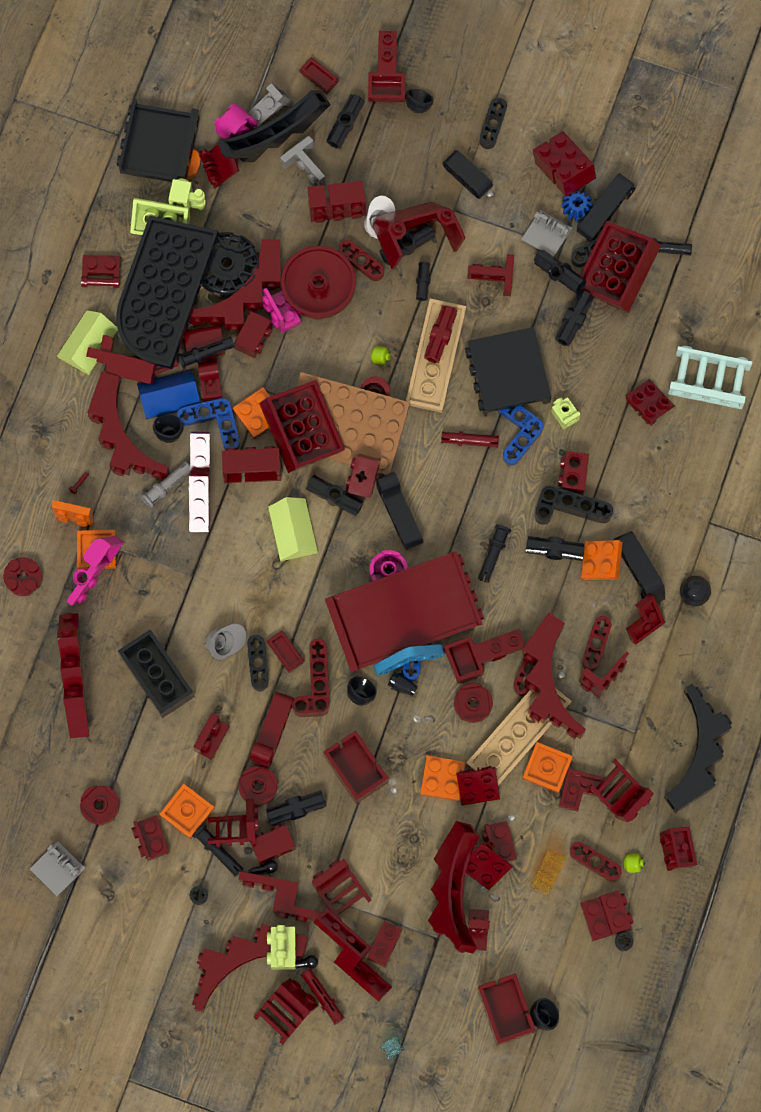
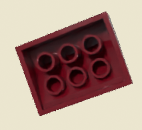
M606 221L580 275L586 279V285L581 291H586L595 299L629 313L661 245L651 237Z
M316 380L270 396L259 403L288 473L345 450Z

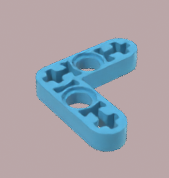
M442 645L408 647L374 665L377 676L384 675L411 661L440 658L445 655Z

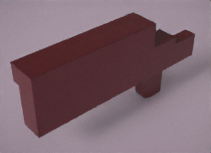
M103 335L100 350L88 347L86 357L97 359L96 362L107 364L106 373L143 383H154L156 366L139 358L113 353L114 341L112 337Z

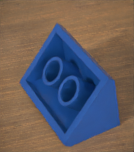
M192 370L154 379L153 384L137 383L146 419L174 413L183 407L200 403Z

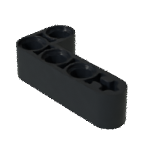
M618 173L581 222L576 232L590 242L595 240L602 231L606 221H609L625 199L628 200L637 187L635 183L621 173Z
M391 472L377 478V490L404 549L408 550L424 543L401 492L400 482L396 473Z
M546 486L542 489L535 511V520L541 525L548 524L551 521L554 510L605 524L612 518L613 507L605 501L554 486ZM550 493L554 498L547 500L544 495ZM570 499L572 504L565 505L562 500ZM587 504L591 509L585 511L581 508V505ZM603 510L606 511L605 516L601 515ZM546 511L549 516L541 517L539 512Z
M629 531L614 538V540L623 542L621 557L640 587L641 598L643 599L651 594L655 597L657 603L665 600L664 584L634 533Z

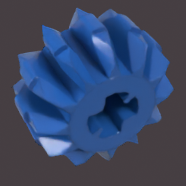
M576 190L575 194L572 193L567 197H563L564 202L561 204V207L564 208V215L569 214V220L572 217H575L576 222L579 220V217L584 220L590 209L593 208L591 196L586 197V191L580 194V191Z

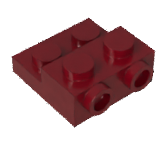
M619 890L580 903L592 941L631 929V924H634L631 913H626L624 907L627 905L624 893L620 894Z

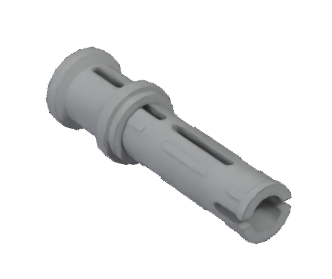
M186 461L183 462L159 484H154L153 488L146 494L140 495L142 501L152 509L154 507L153 504L161 498L164 499L167 495L166 493L190 473L191 466Z

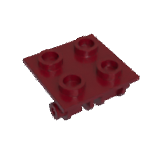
M218 145L208 152L206 149L200 151L199 157L202 163H204L203 168H206L204 171L207 174L208 182L213 185L214 189L240 171L236 159L226 158L221 153Z
M650 379L628 393L625 398L627 404L635 409V412L640 411L638 415L641 416L643 414L642 419L651 426L656 422V419L675 407Z
M489 765V767H483L481 770L477 767L476 771L471 768L472 771L460 770V772L456 773L462 806L500 800L495 767Z
M492 841L481 843L472 852L466 870L470 877L488 890L513 867V865L493 851L495 845Z

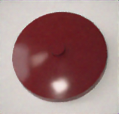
M311 246L304 248L287 261L282 271L281 289L286 302L294 311L308 318L324 319L340 313L349 305L355 293L356 276L353 266L342 253L330 247Z

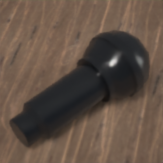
M268 860L264 865L249 869L248 873L256 875L265 872L274 873L278 869V864L274 860Z
M309 955L305 959L296 960V969L303 967L314 969L318 966V958L315 955Z

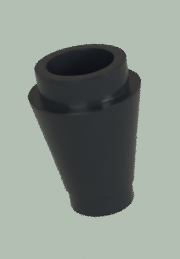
M396 672L393 673L388 682L391 690L410 696L414 695L418 687L403 674Z

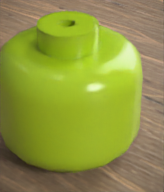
M375 346L371 351V360L374 364L385 365L387 360L391 358L387 347Z
M628 853L624 857V868L628 873H639L642 869L641 867H644V859H641L639 853Z

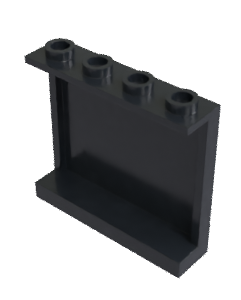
M134 99L133 105H129L128 109L129 122H126L124 127L126 136L125 139L122 138L120 149L122 153L117 157V166L120 173L172 182L173 179L187 180L200 121L199 109L192 108L191 113L141 105L137 103V99Z
M534 327L468 341L465 354L466 358L471 360L472 365H469L471 376L475 377L476 382L473 383L475 394L479 393L478 407L479 411H483L484 417L487 416L488 412L540 401L543 404L551 402V393Z

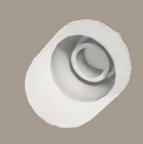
M378 196L371 201L364 221L365 230L370 237L376 239L378 238L373 229L375 219L380 215L395 212L394 203L386 196Z

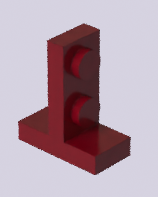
M507 254L505 268L498 265L484 267L481 264L468 265L467 279L504 282L503 296L511 297L514 255Z
M469 909L468 930L477 946L476 950L486 951L487 934L490 921H488L489 910Z

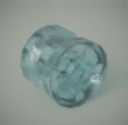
M397 1036L380 1045L381 1049L385 1050L388 1060L405 1051L404 1047L400 1046Z

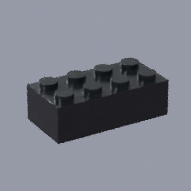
M148 630L118 650L119 656L162 718L195 697L194 692L151 630Z

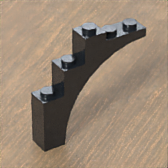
M311 90L293 107L269 123L246 134L221 139L217 145L226 158H239L244 163L255 162L268 148H279L292 134L304 133L331 104L321 90Z
M693 684L687 686L684 693L691 704L696 719V752L687 774L664 797L675 814L716 786L714 776L711 772L707 773L706 770L724 757L722 747L718 743L715 744L714 741L728 733L732 728V722L726 714L723 715L722 712L714 715L712 706L709 703H705L701 690L698 687H694Z

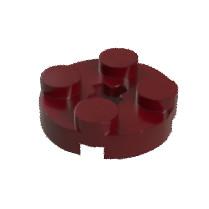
M21 557L9 561L4 570L3 579L7 588L14 595L29 596L41 586L43 575L37 562L30 558ZM22 572L28 575V578H25L24 581L18 578V575H21Z
M479 684L464 685L454 698L455 712L462 721L469 723L481 722L489 716L492 710V696L488 690ZM472 698L479 702L476 708L468 705Z
M254 766L245 770L238 785L239 793L243 800L246 801V799L254 798V806H262L271 802L277 794L278 787L274 773L261 766ZM254 782L263 783L262 790H254L252 788L255 786Z
M92 786L88 788L80 800V810L83 817L88 822L98 826L110 823L117 816L120 808L116 793L107 786ZM96 801L105 802L103 804L104 808L102 810L95 809Z

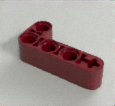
M317 638L312 640L309 645L311 696H299L292 703L293 712L298 717L325 716L329 712L327 646L324 640ZM316 646H320V657L316 655ZM321 664L324 666V669L317 672L314 670V666ZM317 683H323L325 688L318 691L314 686ZM318 702H324L326 707L323 710H318L315 705ZM304 703L307 707L305 710L299 711L296 709V705Z
M275 692L259 738L254 743L250 754V761L252 763L270 768L291 712L294 697Z

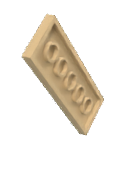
M430 298L406 401L410 402V406L440 413L443 412L466 306ZM442 306L453 307L457 310V316L452 326L449 343L445 346L439 363L429 362L424 359V355L430 341L429 337L432 327L437 322Z
M556 689L557 695L566 709L572 701ZM529 690L467 761L466 765L473 768L474 771L477 770V767L480 770L483 767H489V765L495 767L499 786L552 725L549 718L543 724L542 722L537 723L529 717L528 709L539 693H533Z

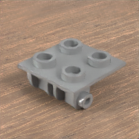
M542 210L537 211L534 216L535 219L521 240L538 250H545L552 256H555L572 227Z
M57 841L54 845L51 844L47 848L48 851L30 868L56 896L85 870V867Z

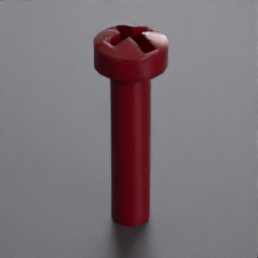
M85 472L76 484L69 488L70 492L76 494L78 487L89 474Z

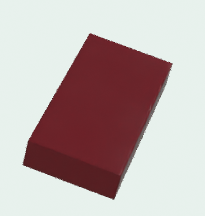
M312 57L299 70L303 76L326 94L339 82V78Z
M283 630L267 640V644L288 673L305 662Z

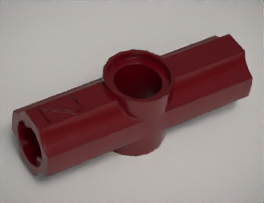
M442 306L437 322L432 327L429 337L430 341L424 355V359L429 362L439 363L444 348L449 343L452 326L457 316V310L453 307Z

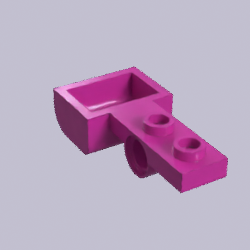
M109 536L92 542L83 555V559L91 566L78 569L73 575V580L77 586L67 599L70 605L82 604L86 600L88 590L97 584V578L104 567L111 563L125 543L119 537ZM83 572L87 574V581H84L82 578Z

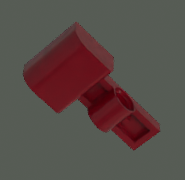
M379 30L378 73H368V102H405V73H396L397 31Z
M221 325L186 330L184 334L186 352L191 351L193 347L198 349L223 340ZM225 351L202 359V362L198 364L203 401L222 398L216 356L225 355Z
M520 629L476 645H474L470 636L445 645L443 648L456 682L461 684L483 676L485 672L482 666L483 663L500 660L508 654L522 650L526 644Z

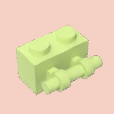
M173 179L168 199L169 204L189 207V210L191 208L203 210L206 205L204 192L201 189H197L193 193L191 182L186 179Z
M285 925L271 927V932H267V944H271V952H267V965H271L272 970L296 969L295 927H285Z

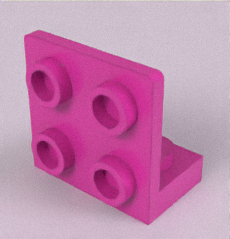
M267 288L263 289L264 296H262V300L264 303L262 304L267 313L270 312L272 316L271 321L275 329L279 328L280 332L283 333L301 324L297 312L288 305L282 291L271 296Z

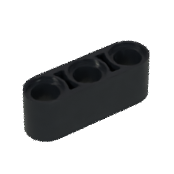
M455 150L442 162L443 167L478 199L493 187L490 179L458 150Z

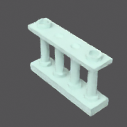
M678 346L676 356L681 357L677 381H671L669 395L737 409L743 408L746 398L740 394L744 370H750L752 361H748L744 357L733 358L694 350L690 346ZM689 359L700 361L696 383L693 386L687 385L684 382ZM707 363L718 365L715 385L712 390L706 389L703 386ZM726 366L737 368L731 393L721 390Z

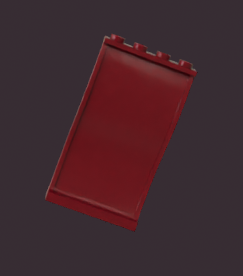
M454 551L325 598L351 672L378 663L405 648L424 646L482 625L481 620L484 619L481 608L477 609L475 602L478 600L475 591H470L468 584L471 583L468 572L464 573L462 565L465 564L461 554L457 555V552Z

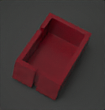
M564 131L549 139L550 143L546 141L532 149L535 164L554 185L556 184V187L565 197L596 179L594 164Z
M363 181L329 184V198L325 196L324 185L307 187L311 222L322 223L331 219L340 221L348 217L358 219L366 215Z
M266 446L264 449L246 447L245 450L227 448L225 451H222L224 484L241 483V473H245V483L281 481L279 448H275V446Z
M356 730L341 740L343 748L340 749V744L337 742L323 752L324 758L356 804L389 783L388 776L381 766L377 765V760Z
M516 973L500 978L498 986H496L494 980L477 987L497 1046L536 1032L531 1015H524L529 1009Z

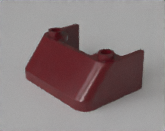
M428 202L378 216L373 223V229L391 269H395L403 257L397 240L405 236L406 229L424 225L425 223L438 221L442 225L453 251H458L466 237L453 210L435 202Z

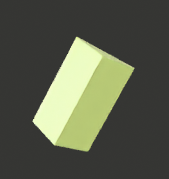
M134 198L130 233L143 235L149 216L189 224L191 218L189 207Z
M87 310L57 357L90 375L98 362H96L97 359L86 357L88 347L100 350L103 335L114 338L118 328L102 313Z
M286 497L268 506L280 561L318 553L305 498Z

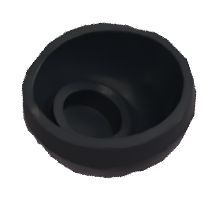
M409 89L406 92L405 100L407 107L414 113L423 114L434 104L433 96L423 90Z
M169 414L159 416L153 423L154 434L160 441L165 443L177 441L184 429L181 420Z
M691 576L681 584L680 596L688 605L701 606L709 600L711 586L705 578Z
M353 677L349 680L347 696L354 704L359 706L367 705L376 698L377 691L372 682L363 677Z
M547 998L538 999L533 1003L530 1015L534 1026L545 1031L554 1029L559 1022V1012L556 1005Z

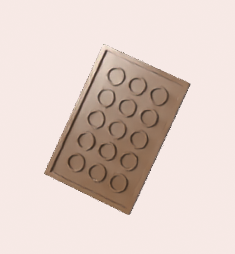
M300 372L296 387L314 380L317 381L345 449L328 457V459L351 465L353 457L356 458L358 454H363L381 459L378 473L385 475L391 473L410 402Z

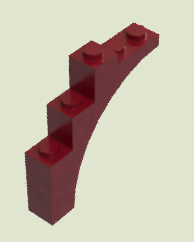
M261 239L259 269L255 268L252 274L256 275L252 282L245 287L242 286L232 296L215 305L193 309L189 323L192 325H201L202 323L220 325L224 323V330L233 333L239 332L244 325L243 309L248 311L262 309V288H267L268 290L280 288V239ZM250 276V278L246 281L245 285L253 278V276Z
M101 371L87 413L92 422L97 424L103 422L98 438L100 445L108 450L115 449L110 462L111 471L116 475L124 476V474L129 475L131 469H133L138 474H144V472L152 474L151 476L156 479L166 478L170 473L169 467L144 455L132 444L122 428L118 415L120 377Z
M65 613L59 615L57 640L61 658L60 670L64 688L63 700L71 739L89 736V719L82 671L78 613Z
M548 613L522 649L523 658L531 664L536 663L525 679L526 688L533 693H539L529 707L528 714L537 723L542 722L544 724L547 718H549L554 726L558 728L561 726L567 730L566 733L570 737L581 739L586 729L575 721L564 708L557 695L552 676L553 650L565 623L551 613Z
M456 821L434 857V861L437 863L441 873L432 886L431 891L439 903L428 919V922L433 927L434 932L439 935L445 934L454 944V948L461 953H474L477 946L471 938L466 924L463 891L468 862L480 835L471 824Z
M262 924L261 929L257 928L254 937L257 940L256 943L233 936L232 941L228 940L225 952H228V955L204 949L203 953H199L197 964H199V969L206 973L205 975L201 974L198 983L201 989L199 994L195 993L192 1005H195V1011L204 1012L208 1000L216 987L231 972L253 960L267 957V952H271V944H267V932H271L272 926ZM296 934V958L303 959L308 937Z

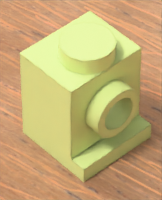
M568 397L564 400L559 398L553 403L554 406L551 412L563 430L579 421L581 414L576 410ZM566 407L568 412H563L562 409Z

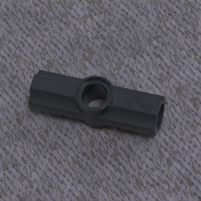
M350 94L345 106L337 116V121L326 143L335 149H341L346 137L354 127V122L365 100L356 94ZM346 119V120H349L350 122L345 124V123H342L341 121Z
M425 223L414 231L406 233L397 242L403 256L411 255L415 249L434 239L435 234L430 225ZM410 242L412 245L407 247L403 243ZM383 249L379 250L383 261L389 265Z
M540 250L536 254L534 264L548 273L551 280L559 281L576 294L584 289L586 279L573 271L568 263L559 261L545 250Z
M580 291L573 305L568 308L562 321L563 324L555 337L559 344L570 346L577 331L581 329L587 316L586 313L594 300L590 293Z
M316 475L311 477L306 487L307 491L326 500L331 506H337L355 517L364 504V501L342 490L340 486L333 485ZM337 492L340 496L337 499H333L330 497V494Z
M528 536L526 553L543 555L552 560H562L564 558L583 561L585 544L565 541L560 537H548L547 539Z
M320 790L302 797L295 796L289 798L285 803L265 810L272 826L289 819H300L305 817L307 813L323 809L327 805Z

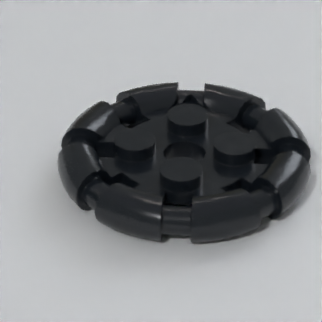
M222 232L217 240L221 247L216 250L214 249L207 269L210 271V275H205L202 287L212 294L215 292L219 293L220 296L230 297L242 286L245 287L255 278L256 275L252 274L255 268L259 269V253L255 251V246L246 237L234 235L232 232ZM231 242L237 243L236 247L230 245ZM248 252L249 256L244 258L242 253ZM230 260L232 265L226 268L222 266V262ZM245 267L251 269L250 273L245 272ZM250 276H253V278L245 285L246 281L250 278ZM239 279L241 283L235 286L233 282ZM217 281L224 282L223 286L216 285Z

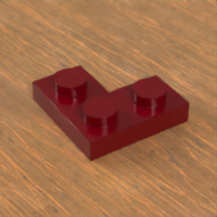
M651 594L635 604L641 618L626 628L631 642L635 645L666 623L655 597Z
M568 768L559 807L578 812L582 794L597 797L589 789V786L593 785L596 788L605 777Z

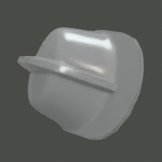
M230 624L221 629L212 630L203 645L214 659L222 660L242 649L246 642V631L240 624Z

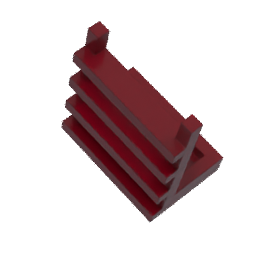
M626 651L602 680L586 667L579 679L581 688L586 692H592L600 699L604 689L607 690L612 680L615 681L619 672L622 673L627 664L625 659L629 653Z
M614 759L612 762L615 764V768L596 788L590 785L589 789L606 805L607 809L617 819L629 822L635 819L638 815L637 812L650 802V798L654 793L649 788L642 787ZM621 771L623 775L608 790V792L604 796H602L601 791ZM629 779L631 783L610 804L608 800Z
M254 798L246 799V815L208 817V823L216 822V838H208V844H216V847H220V843H228V846H232L234 842H240V845H244V842L252 841V845L256 844V830H259L258 806H254ZM232 821H239V837H232ZM220 822H227L228 837L220 838Z
M339 859L335 860L329 865L330 869L326 872L320 871L313 876V888L329 910L340 920L342 919L339 914L363 897H365L368 903L372 901L349 869L345 859L341 861ZM349 878L353 880L354 884L330 901L325 897L326 894ZM358 887L361 893L335 911L332 905Z
M289 978L271 995L262 1008L258 1010L254 1018L257 1020L261 1016L283 1037L280 1041L283 1045L304 1019L319 1005L311 994L301 989V985L297 981ZM275 999L298 1021L296 1023L292 1022L272 1001ZM267 1007L290 1028L288 1032L265 1011Z

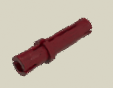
M442 431L441 443L458 444V446L475 445L498 448L499 435L463 433V431H459V433Z
M312 968L306 970L301 974V977H303L322 1005L321 1009L327 1012L334 1025L338 1024L345 1017L336 1006L335 999H331L312 971Z

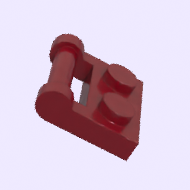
M83 255L81 287L113 286V288H119L121 257L113 255ZM88 275H105L114 277L113 279L88 278Z

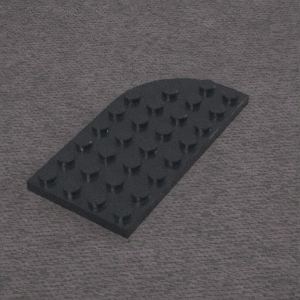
M149 216L119 299L116 313L120 337L126 347L137 358L155 366L173 369L220 234L218 230Z

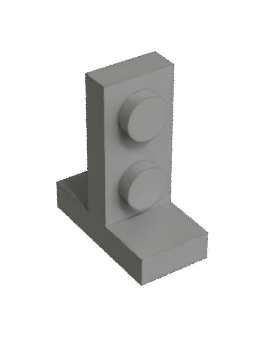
M272 83L266 88L269 93L248 112L257 121V127L254 126L255 129L265 125L284 105L290 107L294 103L283 89Z
M308 136L280 157V165L286 170L296 162L301 171H306L309 180L313 184L316 183L318 186L325 184V176L306 155L314 148V142Z

